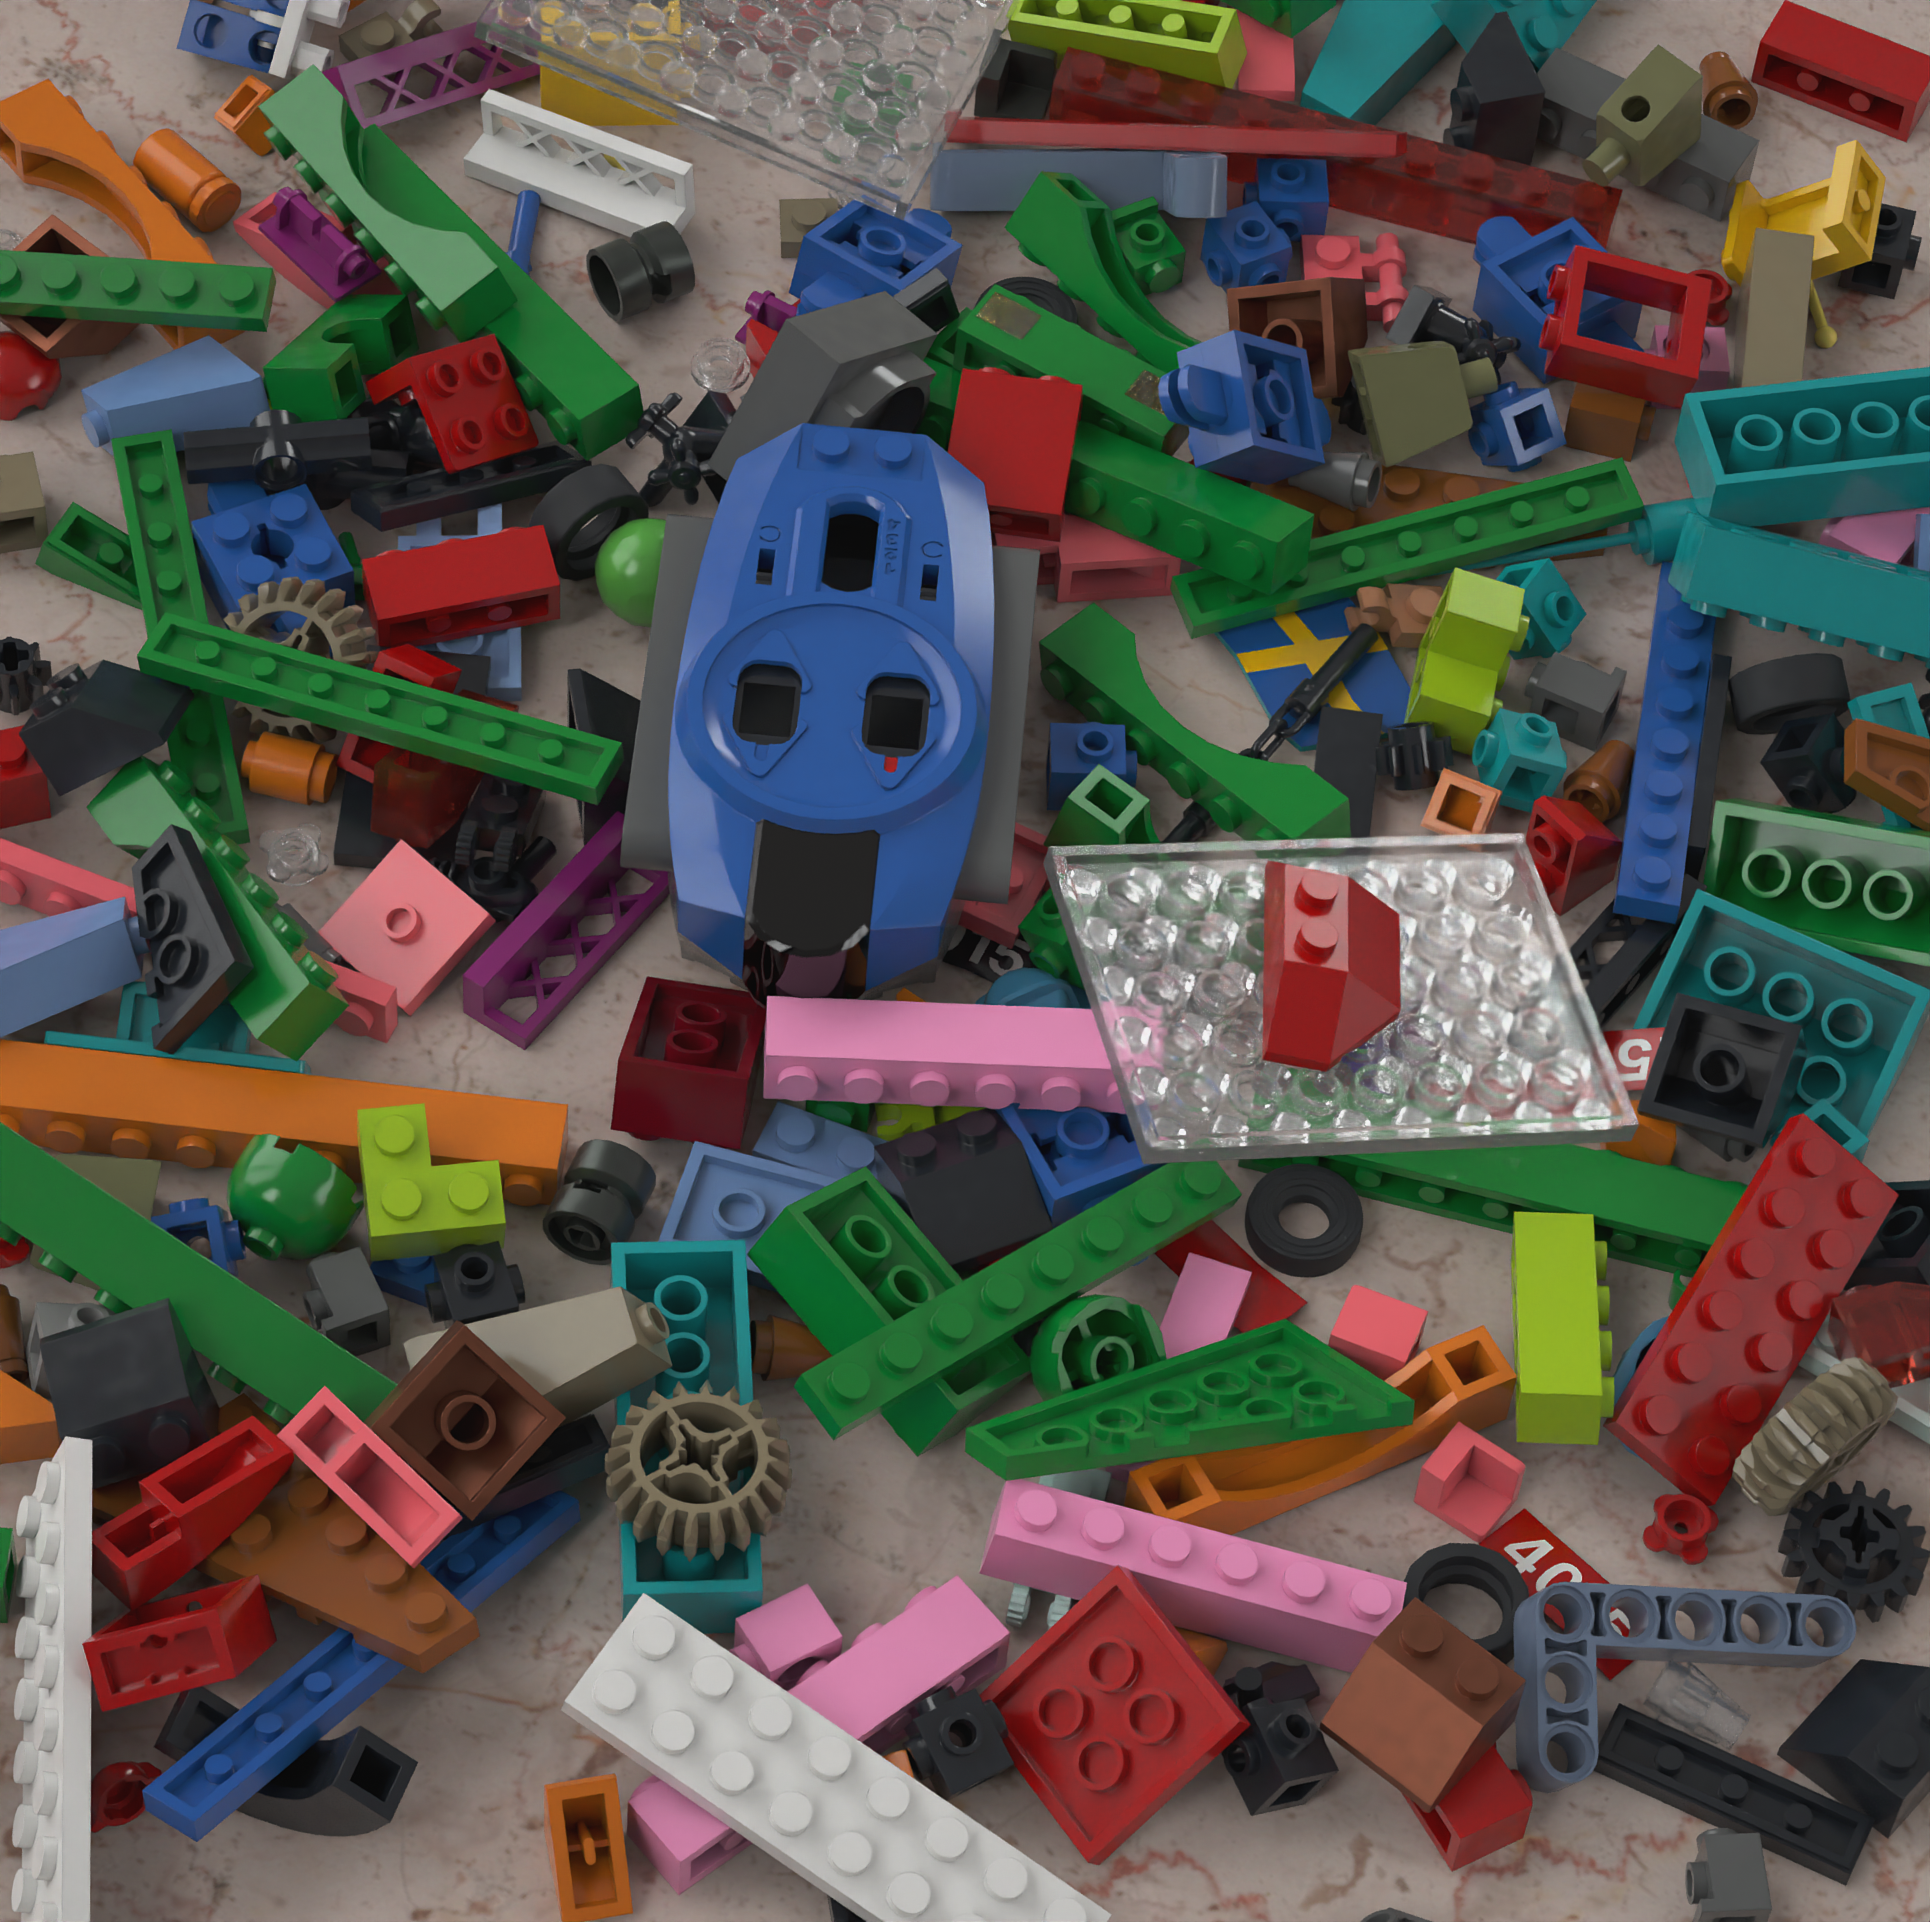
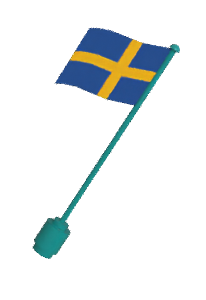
M1693 497L1644 505L1641 519L1629 522L1628 532L1534 547L1459 567V569H1479L1630 544L1635 555L1642 554L1644 561L1648 565L1660 564L1662 561L1672 562L1687 511L1699 513ZM1454 569L1429 576L1452 573ZM1349 597L1214 633L1237 661L1269 720L1301 681L1305 678L1310 679L1352 633L1349 631L1344 614L1346 607H1356ZM1377 632L1378 641L1330 692L1329 701L1325 706L1383 714L1380 739L1388 738V727L1404 723L1410 686L1380 634ZM1321 710L1297 734L1285 738L1300 752L1316 750ZM1289 713L1283 717L1288 723V728L1297 721Z

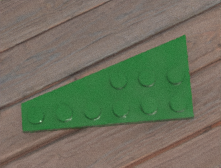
M1282 1319L967 1427L965 1433V1452L996 1475L1009 1481L1413 1424L1415 1400L1292 1322Z

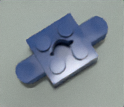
M865 191L803 236L789 290L791 295L800 299L796 316L883 291L894 296L936 267L948 279L951 288L963 245L951 239L952 226L940 214L920 208H914L909 213H905Z
M1497 216L1490 218L1480 226L1477 232L1476 246L1473 253V259L1481 267L1473 311L1481 320H1487L1493 325V332L1499 338L1502 336L1518 338L1521 341V347L1513 353L1543 384H1546L1558 378L1544 374L1548 350L1539 348L1545 319L1548 314L1554 313L1555 301L1547 299V290L1553 269L1556 264L1565 266L1575 245L1608 252L1574 217L1534 237L1513 217ZM1583 290L1577 335L1644 352L1633 340L1636 337L1642 304Z
M1232 330L1177 352L1179 369L1172 370L1160 378L1158 386L1159 399L1167 419L1177 424L1189 426L1188 445L1194 457L1195 468L1270 485L1325 464L1322 446L1330 442L1332 434L1331 420L1323 401L1314 397L1306 349Z
M254 479L208 483V510L211 515L191 521L192 537L200 579L222 620L229 613L242 612L238 600L245 594L255 593L258 595V587L262 583L275 581L280 585L283 578L294 576L299 577L303 585L307 580L320 579L325 583L326 592L337 588L346 591L343 609L355 605L354 570L306 484L269 495L268 491L257 485ZM287 611L276 619L270 628L277 633L287 632L291 635L294 628L303 627L307 617L299 613ZM223 620V622H224V624H225L227 630H230V628L228 627V625H227V624L225 623V621ZM329 646L330 657L333 659L332 649Z
M1012 1103L1005 1108L995 1109L1022 1143L1053 1229L1171 1162V1154L1143 1109L1133 1114L1099 1112L1089 1107H1076L1069 1111L1057 1112L1053 1110L1018 1109L1020 1103ZM1146 1257L1145 1259L1139 1261L1138 1263L1134 1264L1133 1266L1139 1265L1140 1263H1142V1262H1144L1145 1260H1147L1148 1257Z

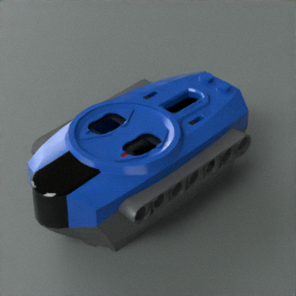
M802 423L736 460L714 518L667 514L623 824L620 866L667 871L670 902L682 958L690 961L696 960L729 976L731 983L744 990H748L755 1003L765 1010L767 1008V996L873 1000L883 997V992L919 982H922V984L934 983L936 972L947 953L957 929L965 900L1008 905L1040 550L992 545L984 482L927 435Z

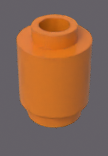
M264 731L258 742L251 740L248 742L242 759L241 776L249 779V789L253 793L308 806L314 801L327 803L336 783L338 755L326 752L323 744Z

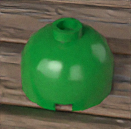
M272 1134L255 1135L236 1161L227 1183L226 1199L232 1219L239 1220L244 1234L242 1239L244 1245L257 1256L269 1261H276L278 1257L290 1260L311 1259L332 1250L352 1228L364 1208L363 1200L354 1203L351 1199L358 1189L355 1183L334 1163L311 1148L299 1143L294 1152L289 1153L274 1147L280 1136Z
M1093 1294L1062 1303L1041 1323L1032 1341L1029 1365L1033 1385L1043 1401L1166 1360L1167 1357L1162 1332L1149 1311L1140 1305L1131 1304L1121 1297Z

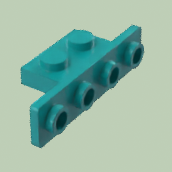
M133 981L123 985L116 1038L46 1031L44 1044L308 1075L311 1073L310 1066L304 1060L296 1062L290 1058L248 1054L251 1031L227 1000L228 996L174 1055L154 1049L151 1028L160 1023L157 999L147 996L146 982Z

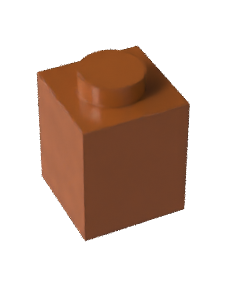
M1577 382L1564 431L1567 444L1563 446L1615 459L1622 457L1624 461L1631 462L1636 440L1639 439L1647 442L1649 440L1657 407L1646 405V400Z

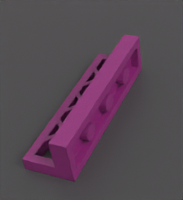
M529 4L322 71V73L345 98L363 129L374 123L380 127L487 92L488 89L493 90L539 75L540 26L533 6ZM521 32L533 62L532 65L519 68L501 57L508 37ZM494 42L491 50L482 46ZM467 50L486 61L477 83L472 84L452 72L460 52ZM445 57L442 66L434 62ZM416 66L437 77L429 98L424 100L403 88L411 68ZM495 68L504 72V74L492 77ZM397 73L393 82L385 78V76ZM367 82L388 93L380 114L365 118L355 86ZM447 83L457 88L455 90L443 93ZM398 99L408 104L394 109Z
M619 811L605 823L463 974V1013L523 1050H526L670 894L667 871L620 866L625 815ZM629 869L653 883L645 893L617 895L616 883ZM621 912H627L623 917L621 916ZM612 914L614 927L607 934L579 936L578 924L585 916ZM570 933L571 938L565 939L567 935ZM583 953H588V955L583 959ZM574 955L576 967L569 975L541 978L539 965L547 957ZM532 974V980H526ZM550 994L549 997L545 1000L544 995ZM535 996L537 1009L523 1025L498 1010L508 999Z

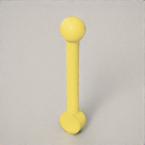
M1811 280L1809 308L1817 328L1814 339L1820 348L1827 349L1836 343L1837 333L1827 324L1813 280Z

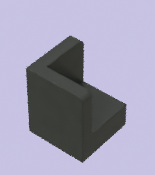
M992 36L977 74L974 116L1044 119L1054 93L1057 53L1053 50Z

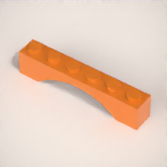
M46 79L0 101V156L24 183L59 191L80 199L104 213L129 235L144 256V259L217 264L205 241L198 236L195 238L191 236L181 225L178 214L172 205L167 201L160 202L149 190L140 170L134 165L128 167L117 155L108 135L102 130L96 132L86 121L80 106L73 97L69 95L64 97L49 79ZM153 324V327L174 350L208 335L218 343L223 344L245 332L243 330Z
M1479 1326L1425 1349L1402 1369L1384 1380L1415 1400L1413 1424L1160 1459L1129 1472L1124 1507L1233 1535L1437 1449L1458 1421L1477 1432L1507 1419L1517 1375L1485 1326Z

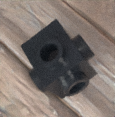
M1881 203L1872 260L1842 270L1838 287L1895 299L1902 270L1914 271L1922 237L1911 235L1917 211Z
M1834 713L1786 721L1760 761V764L1792 808L1832 814L1846 809L1857 796V790L1844 783L1845 729Z
M499 1241L482 1245L463 1244L451 1249L447 1253L433 1255L434 1282L424 1285L427 1308L433 1324L444 1322L445 1328L449 1329L456 1320L464 1325L518 1312L519 1304L525 1303V1290L517 1264L506 1266Z
M950 1686L914 1705L920 1716L913 1719L904 1728L909 1740L902 1743L903 1750L906 1749L911 1768L918 1779L922 1781L929 1777L937 1795L944 1800L949 1801L1004 1773L1014 1764L1002 1741L1009 1736L1003 1716L991 1699L982 1702L976 1688L957 1697L953 1687ZM949 1732L956 1734L961 1739L962 1747H958L951 1742Z
M1265 1697L1245 1705L1239 1710L1251 1725L1221 1752L1225 1767L1232 1776L1251 1816L1306 1804L1339 1771L1325 1743L1324 1736L1316 1725L1304 1698L1274 1703L1272 1698Z

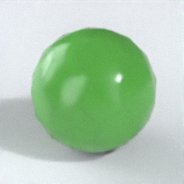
M644 518L627 522L610 533L600 547L595 561L596 585L602 602L616 616L634 626L651 627L666 520Z

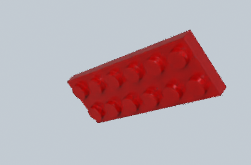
M1802 1113L1789 1118L1615 1404L1613 1418H1607L1603 1427L1682 1493L1698 1498L1707 1507L1715 1505L1732 1477L1735 1459L1741 1455L1742 1449L1759 1432L1899 1194L1807 1115Z

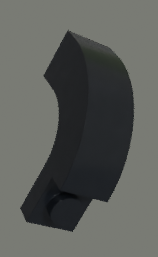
M203 1686L182 1691L165 1722L154 1748L177 1762L237 1713L239 1709ZM358 1726L339 1738L318 1740L236 1810L276 1826L303 1833L342 1837L366 1834L392 1821L418 1762L364 1727Z

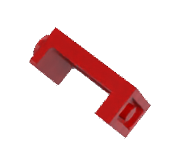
M985 367L979 370L962 368L948 453L984 482L991 533L1055 542L1061 541L1064 523V503L1077 427L1082 415L1083 385L1072 384L1062 377L1051 375L1042 376L1038 379L1014 376L1003 369L995 367Z

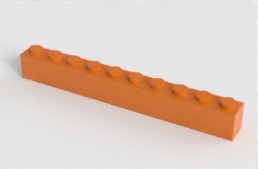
M0 1039V1122L36 1146L50 1147L58 1152L76 1153L85 1151L116 1155L119 1158L180 1162L192 1168L215 1166L233 1169L243 1150L255 1135L272 1134L280 1136L274 1146L275 1148L293 1153L300 1143L334 1163L354 1183H362L357 1138V1110L425 1103L431 1166L499 1160L503 1200H508L520 1206L550 1205L561 1186L568 1145V1104Z

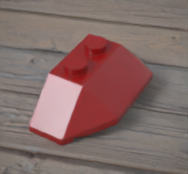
M1268 860L1265 867L1262 1060L1327 1072L1341 1061L1342 1056L1363 1045L1396 1020L1401 1010L1400 914L1349 876Z

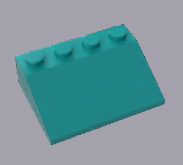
M1697 889L1632 1029L1665 1027L1677 992L1800 1025L1803 1028L1808 1054L1789 1111L1778 1128L1789 1118L1804 1113L1824 1098L1868 1138L1930 1013V989Z

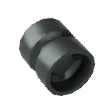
M661 221L633 232L630 243L623 238L616 239L590 249L586 256L588 276L594 294L603 310L614 321H620L648 310L652 299L657 303H665L692 292L695 287V272L688 248L679 232L668 221Z
M599 1139L584 1142L578 1148L564 1176V1185L556 1192L543 1218V1231L548 1240L560 1251L579 1261L595 1265L611 1264V1243L629 1241L635 1229V1219L642 1214L656 1186L654 1170L640 1154L624 1145L610 1140Z

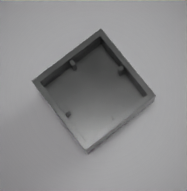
M886 291L786 319L712 455L708 466L728 481L735 462L739 457L802 423L916 434L929 405L930 384L937 373L923 360L938 334Z

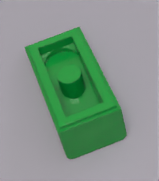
M72 502L43 542L35 564L57 577L142 610L129 536Z

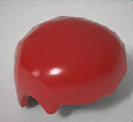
M9 330L0 332V419L12 421L27 406L36 405L40 410H43L60 386L62 374L59 358H47L15 332Z

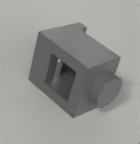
M1554 652L1547 665L1538 662L1530 675L1524 693L1525 696L1532 699L1529 713L1540 715L1548 721L1555 722L1559 737L1595 751L1618 710L1627 671L1615 667L1610 675L1595 669L1588 663L1576 661Z
M359 1246L341 1253L328 1252L314 1258L306 1267V1273L311 1282V1290L303 1293L304 1306L312 1327L317 1331L322 1330L324 1336L356 1357L391 1345L389 1307L361 1247Z
M1715 1828L1701 1833L1696 1839L1698 1848L1695 1862H1687L1685 1870L1688 1902L1690 1905L1698 1904L1692 1922H1768L1772 1905L1760 1833L1738 1834L1735 1830L1729 1828Z

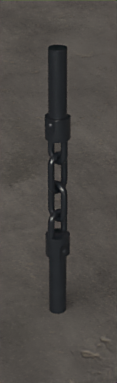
M1361 623L1310 679H1303L1285 699L1284 704L1271 717L1269 726L1257 738L1252 747L1244 749L1238 754L1268 761L1273 753L1282 745L1285 738L1297 734L1306 723H1309L1319 713L1322 706L1328 703L1330 692L1378 641V634L1375 629L1368 624ZM1287 713L1297 720L1289 728L1287 721L1283 719ZM1273 735L1276 736L1264 751L1260 750ZM1194 800L1183 811L1184 818L1161 842L1166 851L1176 861L1186 853L1200 836H1207L1217 825L1210 813Z

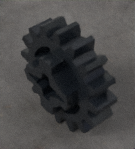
M1856 1480L1852 1492L1849 1494H1843L1841 1487L1835 1481L1828 1483L1823 1499L1818 1494L1809 1490L1804 1495L1800 1509L1792 1507L1789 1511L1784 1526L1785 1530H1783L1778 1545V1552L1786 1555L1781 1572L1783 1577H1800L1795 1594L1832 1596L1844 1602L1853 1615H1855L1856 1610H1864L1872 1623L1879 1622L1885 1605L1894 1612L1899 1613L1903 1610L1908 1595L1916 1596L1924 1578L1923 1573L1930 1557V1551L1921 1547L1926 1534L1925 1527L1907 1526L1912 1508L1907 1504L1895 1510L1887 1505L1890 1499V1491L1885 1488L1873 1498L1866 1496V1488L1863 1481Z

